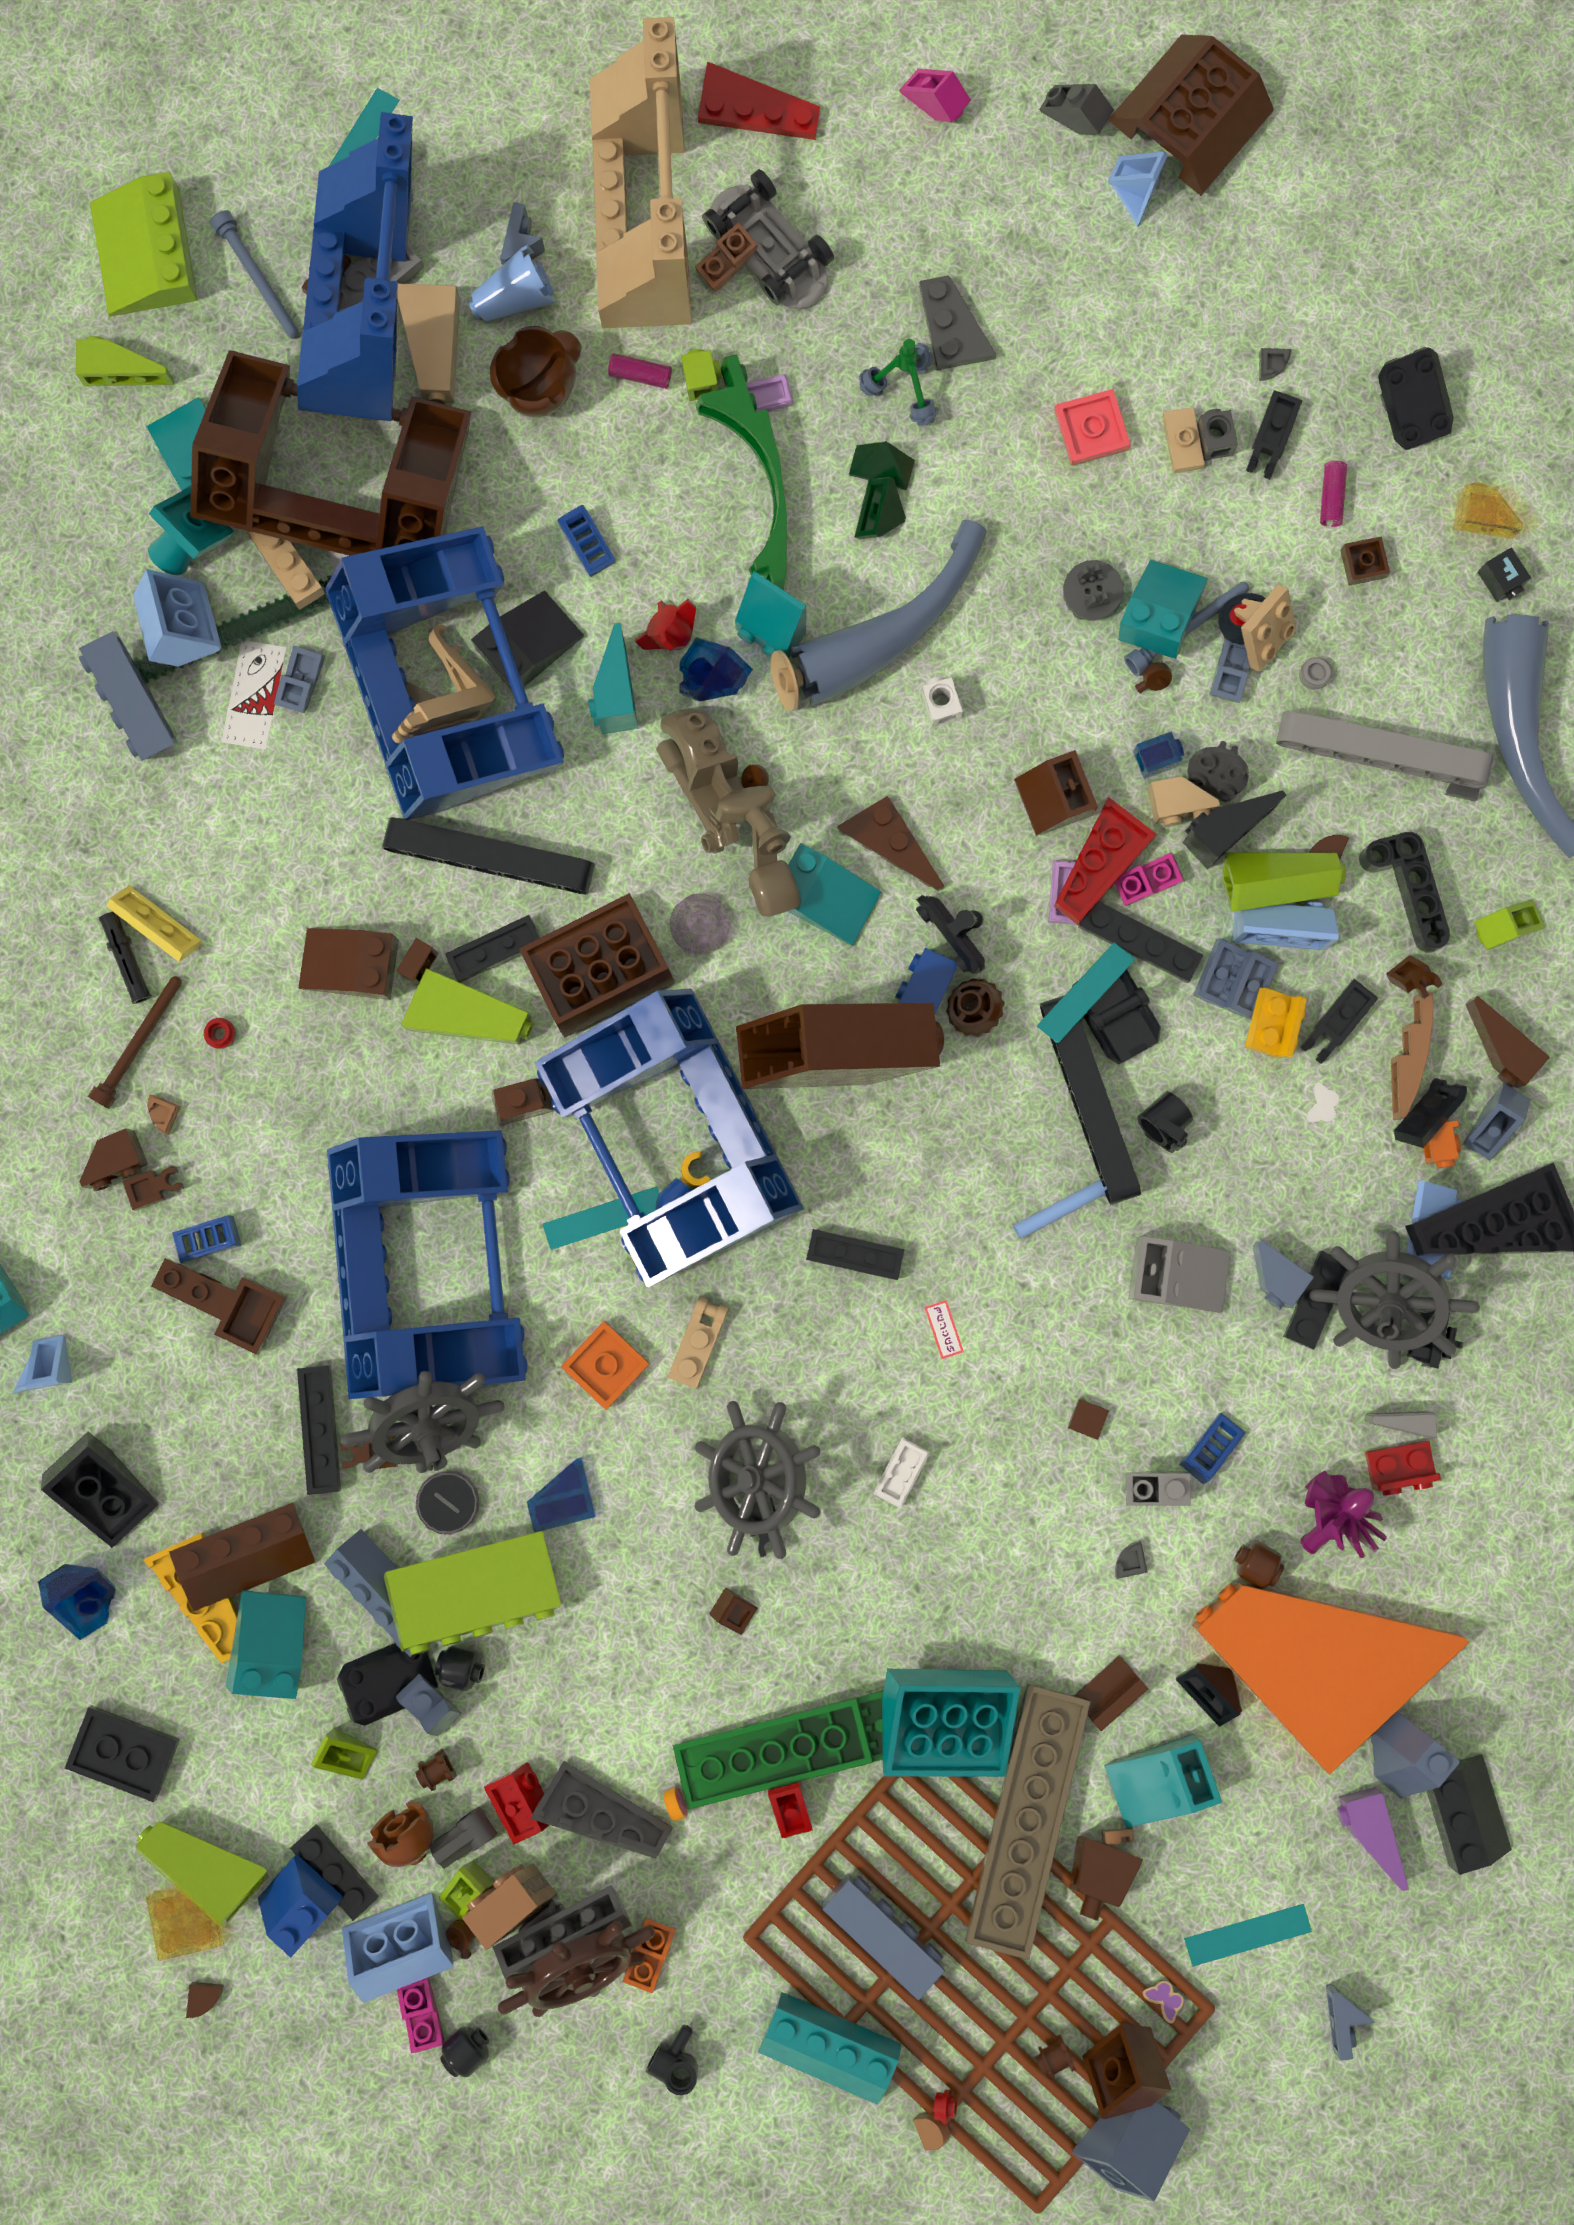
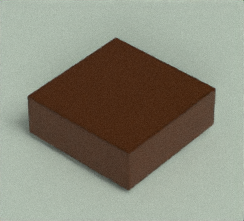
M1078 1399L1067 1428L1098 1440L1109 1410Z

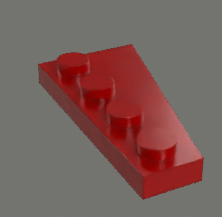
M707 61L698 123L816 140L820 106Z
M1108 797L1054 907L1079 925L1155 839L1156 833Z

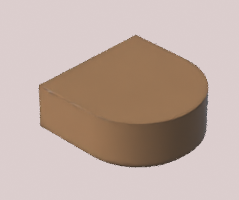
M934 2113L918 2114L912 2119L925 2151L938 2150L949 2141L950 2131L948 2125H943L942 2121L935 2120Z

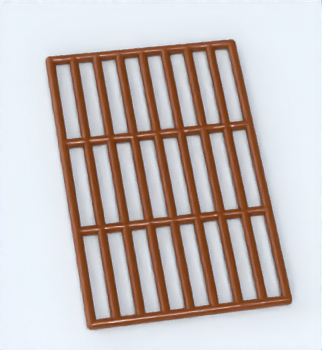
M883 1775L743 1935V1940L813 2006L855 2024L866 2012L874 2017L953 2091L952 2097L957 2098L958 2106L964 2101L1049 2181L1042 2192L1036 2196L958 2122L951 2118L948 2125L950 2134L1034 2213L1040 2214L1084 2163L1072 2154L1077 2144L993 2067L996 2062L1007 2052L1084 2125L1091 2129L1098 2119L1057 2080L1051 2079L1049 2073L1043 2075L1038 2063L1015 2041L1028 2027L1047 2046L1058 2042L1056 2035L1036 2017L1048 2003L1058 2010L1094 2045L1105 2037L1057 1993L1069 1978L1080 1986L1118 2023L1141 2026L1079 1969L1091 1953L1168 2023L1163 2017L1161 2004L1152 2003L1144 1998L1143 1991L1148 1989V1987L1100 1944L1112 1929L1199 2008L1187 2023L1178 2015L1173 2023H1168L1178 2034L1166 2048L1155 2039L1165 2069L1215 2012V2006L1104 1903L1099 1916L1103 1920L1089 1934L1045 1893L1042 1908L1078 1940L1081 1945L1068 1959L1036 1929L1033 1944L1060 1968L1048 1983L1021 1958L994 1951L1038 1992V1995L1025 2007L940 1928L952 1913L968 1927L971 1912L961 1903L973 1889L977 1891L985 1857L972 1870L888 1792L889 1788L901 1777L984 1855H986L989 1841L919 1776ZM948 1777L993 1819L995 1818L998 1805L967 1777ZM878 1801L964 1879L952 1894L866 1816ZM857 1825L943 1904L931 1918L925 1915L844 1840ZM835 1850L843 1855L921 1928L918 1932L920 1935L917 1938L924 1945L932 1938L1017 2017L1004 2032L945 1976L941 1975L934 1983L943 1994L996 2042L984 2057L923 2000L920 1999L918 2001L802 1889L814 1874L832 1890L838 1885L841 1880L823 1864ZM1053 1858L1050 1872L1070 1889L1072 1873L1058 1860ZM1071 1890L1076 1896H1078L1082 1901H1084L1085 1895ZM792 1898L878 1977L866 1992L780 1913ZM771 1922L857 2002L845 2017L759 1938ZM888 1987L974 2066L963 2081L959 2080L876 2002ZM1065 2044L1076 2068L1075 2072L1091 2085L1084 2061ZM896 2066L892 2080L927 2113H934V2100ZM984 2076L1071 2156L1059 2172L972 2092Z

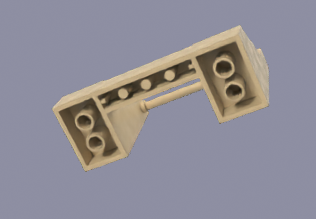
M674 17L643 18V41L618 56L615 63L590 78L598 311L602 329L692 324L690 272L682 198H673L671 153H684L682 91ZM658 154L660 197L658 199H650L651 219L628 231L625 156Z

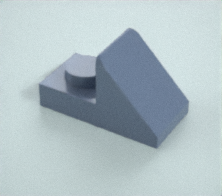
M513 202L500 257L502 265L525 245H529L534 252L530 255L531 259L545 252L543 239L530 235L532 219L528 217L525 204Z
M418 1674L396 1696L398 1702L420 1721L424 1731L430 1735H441L462 1714L421 1674Z
M1332 1984L1326 1985L1333 2051L1340 2061L1353 2059L1352 2048H1355L1357 2043L1354 2028L1349 2026L1372 2024L1374 2020Z

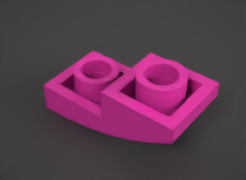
M1168 853L1145 865H1139L1126 871L1115 885L1124 905L1128 906L1184 882L1185 879L1174 854Z
M429 1978L397 1989L402 2020L406 2021L411 2054L442 2046L445 2040Z

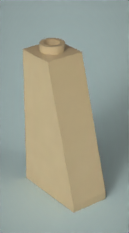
M398 283L399 307L421 395L425 400L444 405L446 402H454L460 296L457 287L454 285Z

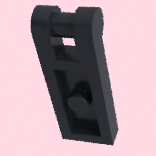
M1434 1078L1427 1093L1394 1129L1395 1140L1424 1148L1465 1100L1467 1087L1457 1083L1449 1085L1446 1080Z

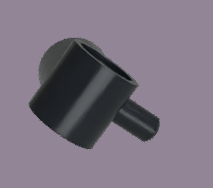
M682 2025L671 2046L660 2042L645 2071L663 2082L671 2093L680 2096L686 2095L694 2089L698 2075V2064L695 2058L688 2053L682 2052L693 2034V2029L688 2025ZM677 2068H685L690 2073V2076L686 2079H678L674 2076L673 2071Z

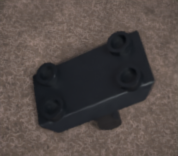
M1423 347L1403 357L1385 362L1378 375V380L1382 394H1380L1385 411H1387L1394 440L1405 450H1409L1450 434L1454 416L1438 353L1429 347Z
M924 895L917 898L916 900L920 905L916 908V911L926 923L929 921L934 923L958 954L953 958L958 967L964 973L967 971L972 974L982 972L985 969V959L966 934L983 924V915L976 910H962L954 919L940 899L932 896L925 897Z
M1127 969L1083 1016L1107 1058L1117 1064L1127 1061L1158 1043L1161 1026L1148 1006L1150 1001L1142 987L1138 988Z
M394 1643L345 1663L337 1677V1682L348 1707L347 1711L350 1720L366 1726L405 1709L398 1702L396 1696L418 1674H421L432 1686L437 1688L438 1683L427 1651L409 1657L405 1651L402 1652L397 1644Z

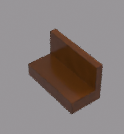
M1118 1655L1074 1696L1091 1701L1087 1716L1102 1732L1149 1688Z

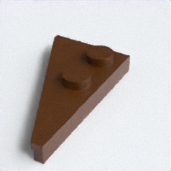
M888 796L837 826L840 833L846 834L869 851L877 853L887 862L918 878L920 882L928 887H932L937 891L944 888V884Z

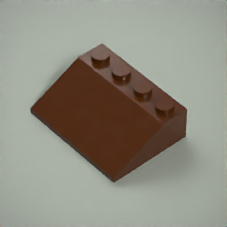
M630 893L519 948L564 1038L675 982Z

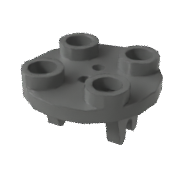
M1099 560L1084 561L1074 566L1067 574L1063 585V599L1068 609L1080 620H1102L1111 616L1119 608L1124 595L1123 581L1118 571L1111 565ZM1085 590H1089L1090 593L1086 594Z
M1221 741L1218 747H1206L1195 752L1189 760L1187 773L1189 776L1188 781L1222 801H1230L1247 786L1250 773L1246 762L1238 755V747L1232 746L1231 750L1226 749L1227 743L1225 741Z

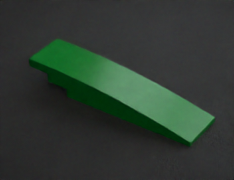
M884 1690L672 1745L687 1809L883 1760L882 1698Z

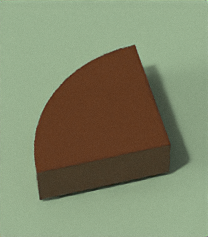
M1343 835L1327 836L1319 840L1308 853H1337L1340 860L1349 837Z
M192 1982L189 1985L186 2018H195L207 2013L221 1997L224 1985Z

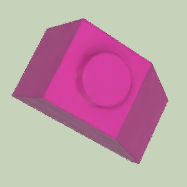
M918 68L899 90L902 95L935 121L953 122L963 114V109L971 101L953 71Z

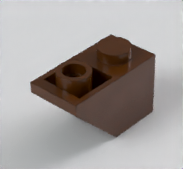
M125 1128L97 1140L79 1181L81 1187L100 1191L112 1185L111 1180L121 1176L123 1179H128L141 1173L140 1168L147 1166L148 1163L135 1131Z

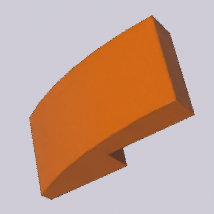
M645 1918L642 1928L645 1926L653 1927L655 1931L654 1937L634 1947L633 1952L643 1953L645 1960L641 1965L627 1967L622 1982L653 1993L676 1929Z

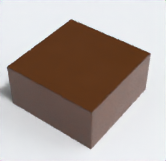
M1382 536L1346 543L1340 549L1349 586L1385 579L1390 574Z
M415 938L396 971L405 979L419 985L426 968L430 969L439 953L430 945Z

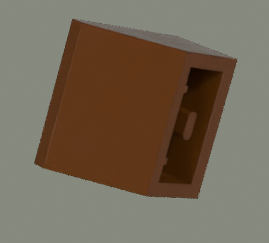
M1076 750L1049 759L1014 779L1036 836L1093 816L1098 808Z

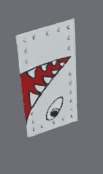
M246 640L241 641L221 742L266 750L286 647Z

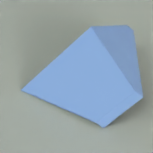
M1165 151L1119 156L1109 177L1108 183L1113 186L1137 226H1139L1162 176L1168 156Z
M64 1335L33 1340L31 1355L12 1394L72 1383Z

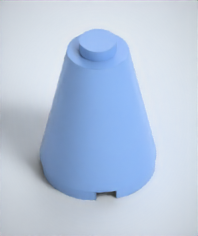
M529 245L519 249L471 293L472 301L469 302V305L477 319L482 317L485 322L549 306L557 302L556 298L550 295L554 293V290L539 260L533 263L530 257L534 252Z

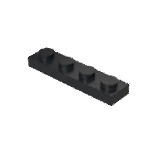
M1098 902L1078 926L1080 929L1110 944L1115 942L1127 953L1186 983L1190 982L1203 957V954L1101 902Z
M331 1365L297 1368L307 1495L341 1491Z

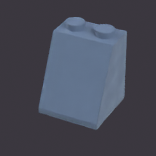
M1157 2101L1150 2107L1109 2119H1101L1100 2117L1074 2147L1072 2154L1117 2191L1155 2202L1190 2128L1180 2121L1181 2115L1168 2106H1162Z

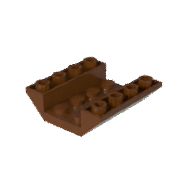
M1181 34L1110 116L1108 121L1131 140L1140 129L1184 164L1178 178L1202 196L1272 114L1274 108L1260 74L1214 36Z

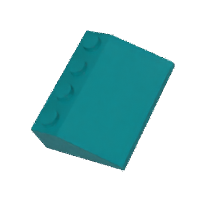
M887 1668L882 1698L884 1776L1005 1777L1020 1693L1019 1684L1007 1670Z

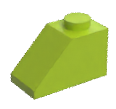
M1534 900L1503 908L1474 921L1477 928V937L1486 950L1545 928Z

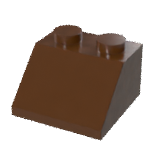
M1121 2023L1082 2055L1101 2119H1109L1150 2107L1172 2090L1151 2027Z

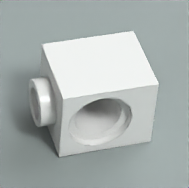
M938 676L926 681V685L922 686L921 696L931 728L960 720L963 711L952 677L943 679V676ZM941 694L946 696L949 702L946 705L940 706L935 704L932 698L935 695Z

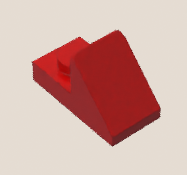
M801 1781L768 1789V1796L782 1839L813 1831L804 1800Z

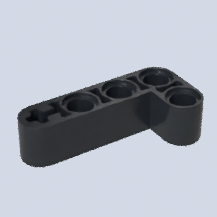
M1404 832L1371 842L1361 851L1359 863L1365 871L1370 873L1393 868L1417 948L1422 952L1432 953L1445 946L1450 938V930L1422 838L1417 833ZM1401 842L1410 845L1412 849L1411 855H1406L1401 851ZM1371 850H1376L1381 854L1382 863L1374 862L1371 859ZM1413 871L1419 875L1420 885L1413 884L1410 881L1409 872ZM1418 901H1423L1428 905V914H1423L1419 911L1417 907ZM1430 919L1433 920V923H1427L1426 925H1423V923L1429 921ZM1427 934H1436L1437 940L1428 939Z

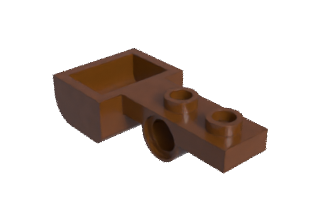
M169 1258L164 1259L151 1287L220 1319L221 1321L214 1335L256 1355L260 1354L287 1299L285 1295L245 1277L241 1278L236 1290H233L223 1285L220 1281L187 1268Z

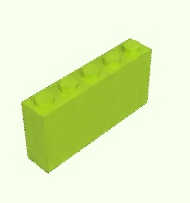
M543 1531L387 1571L384 1574L401 1651L410 1650L411 1655L430 1650L429 1644L439 1641L442 1642V1646L461 1642V1635L472 1632L474 1638L493 1633L492 1627L504 1624L505 1629L523 1625V1619L535 1616L536 1621L555 1616L554 1610L562 1606Z

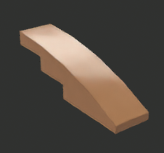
M1428 992L1429 996L1425 999L1420 997L1419 994L1413 997L1414 1024L1402 1027L1403 1055L1391 1058L1393 1120H1401L1407 1116L1420 1087L1428 1058L1433 1026V992Z

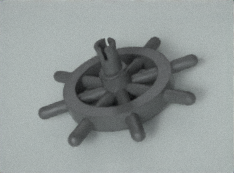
M1390 1231L1386 1236L1387 1252L1373 1253L1358 1261L1339 1246L1332 1248V1257L1347 1269L1341 1280L1339 1291L1314 1289L1310 1292L1309 1296L1315 1302L1337 1303L1339 1315L1347 1328L1334 1337L1333 1342L1336 1346L1342 1347L1357 1337L1369 1345L1388 1350V1365L1392 1369L1400 1367L1401 1351L1420 1348L1430 1342L1446 1355L1452 1356L1455 1354V1345L1441 1334L1447 1324L1449 1312L1477 1313L1480 1310V1305L1477 1301L1450 1299L1449 1288L1441 1275L1456 1264L1457 1259L1455 1255L1447 1254L1433 1265H1430L1416 1256L1400 1252V1236L1396 1231ZM1387 1272V1284L1384 1285L1374 1274ZM1400 1274L1414 1279L1403 1285L1400 1283ZM1359 1282H1362L1374 1293L1353 1292ZM1426 1287L1433 1298L1413 1295ZM1355 1305L1375 1307L1362 1316ZM1413 1309L1435 1310V1312L1426 1321ZM1405 1319L1415 1328L1401 1330V1322ZM1378 1320H1380V1323H1379L1378 1326L1374 1324L1375 1322H1377Z
M423 1371L419 1375V1384L403 1389L385 1401L374 1397H367L364 1400V1407L374 1411L370 1418L368 1429L343 1435L341 1443L343 1446L349 1447L371 1442L376 1454L363 1465L367 1473L375 1471L386 1461L395 1464H416V1470L419 1473H425L427 1470L432 1471L433 1466L434 1471H438L447 1465V1459L444 1455L454 1451L461 1445L474 1449L478 1448L481 1440L474 1436L473 1433L478 1426L479 1417L500 1413L504 1410L505 1405L500 1400L475 1404L471 1393L485 1382V1376L482 1373L474 1374L460 1386L451 1382H432L431 1373ZM454 1407L459 1408V1409L450 1411V1410H451L452 1408H454Z
M730 1401L727 1405V1410L733 1430L721 1439L716 1449L702 1441L695 1444V1451L711 1460L708 1475L710 1495L695 1502V1509L698 1512H703L715 1506L722 1519L733 1528L727 1546L729 1555L735 1556L739 1553L745 1534H768L775 1557L783 1559L787 1553L780 1530L787 1526L799 1511L814 1519L818 1518L821 1514L818 1506L804 1499L806 1490L804 1463L817 1458L820 1455V1448L812 1445L799 1451L794 1441L785 1432L780 1430L786 1412V1405L783 1402H777L774 1405L768 1425H745L739 1404L736 1401ZM752 1438L763 1440L757 1459L750 1440ZM739 1448L745 1465L733 1459ZM774 1448L781 1461L771 1465L768 1463ZM730 1472L738 1476L737 1482L731 1485L729 1481ZM744 1492L745 1495L739 1508L733 1497ZM768 1493L781 1500L775 1512L773 1511ZM756 1500L762 1515V1521L751 1518Z

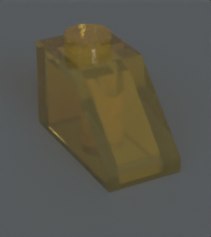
M1471 483L1469 485L1466 484L1458 494L1453 530L1514 539L1522 530V521L1497 489L1487 488V485L1483 483Z

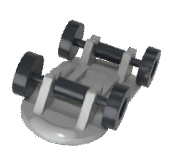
M758 169L750 176L754 187L746 184L724 190L714 199L711 208L702 214V219L716 239H720L739 222L758 245V248L745 265L760 280V286L769 300L777 306L782 304L792 309L809 308L816 304L825 292L827 285L825 266L834 260L833 252L826 241L817 234L808 240L807 244L770 202L777 194L776 189L770 178L762 170Z

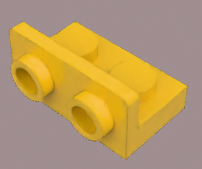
M1259 988L1244 1048L1274 1058H1291L1298 1045L1297 1037L1301 1022L1305 1017L1307 998L1302 996L1291 997L1269 988Z

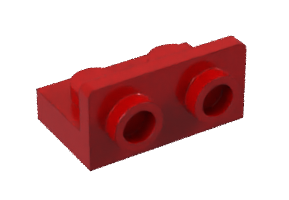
M1429 1441L1365 1452L1372 1489L1382 1491L1383 1496L1402 1493L1401 1487L1413 1485L1414 1490L1433 1487V1481L1441 1480L1440 1473L1435 1471Z
M529 1763L522 1764L514 1771L490 1782L484 1787L513 1845L542 1832L549 1826L548 1824L530 1819L544 1792Z

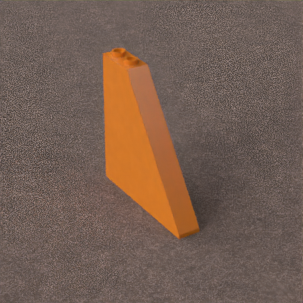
M1239 1582L1235 1585L1230 1583L1225 1586L1217 1595L1220 1599L1212 1607L1209 1605L1203 1607L1195 1615L1194 1618L1197 1621L1192 1625L1329 1775L1469 1643L1465 1637L1455 1633L1265 1588L1260 1589L1256 1586Z

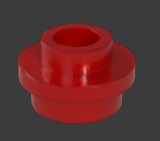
M224 1018L212 1019L204 1028V1039L213 1048L224 1049L230 1046L235 1039L236 1032L233 1024ZM223 1028L225 1036L222 1039H217L215 1036L216 1031Z
M945 2089L944 2093L937 2092L935 2096L934 2119L942 2121L943 2125H949L951 2118L955 2119L957 2115V2098L952 2097L951 2090Z

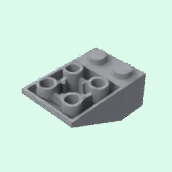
M1139 1236L1136 1239L1128 1299L1222 1313L1230 1251L1174 1240Z

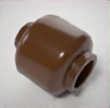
M1253 1541L1248 1547L1243 1544L1234 1558V1561L1238 1563L1237 1575L1260 1589L1268 1585L1273 1587L1284 1570V1565L1281 1563V1554L1260 1541Z

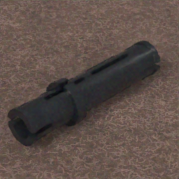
M114 912L100 916L98 919L108 939L107 948L113 952L132 1004H138L150 999L151 995L148 992L130 946L132 940L130 936H126L119 916Z

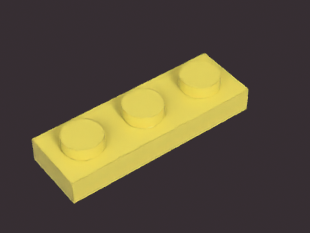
M130 885L109 899L107 907L178 962L199 948L201 939Z

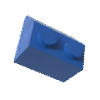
M296 1854L258 1897L266 1934L291 1958L344 1897Z

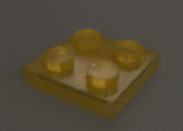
M177 1888L146 1896L158 1961L218 1948L224 1944L220 1926Z

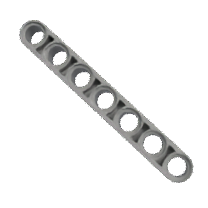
M1297 711L1283 712L1276 744L1289 749L1479 789L1487 787L1493 761V755L1485 751Z

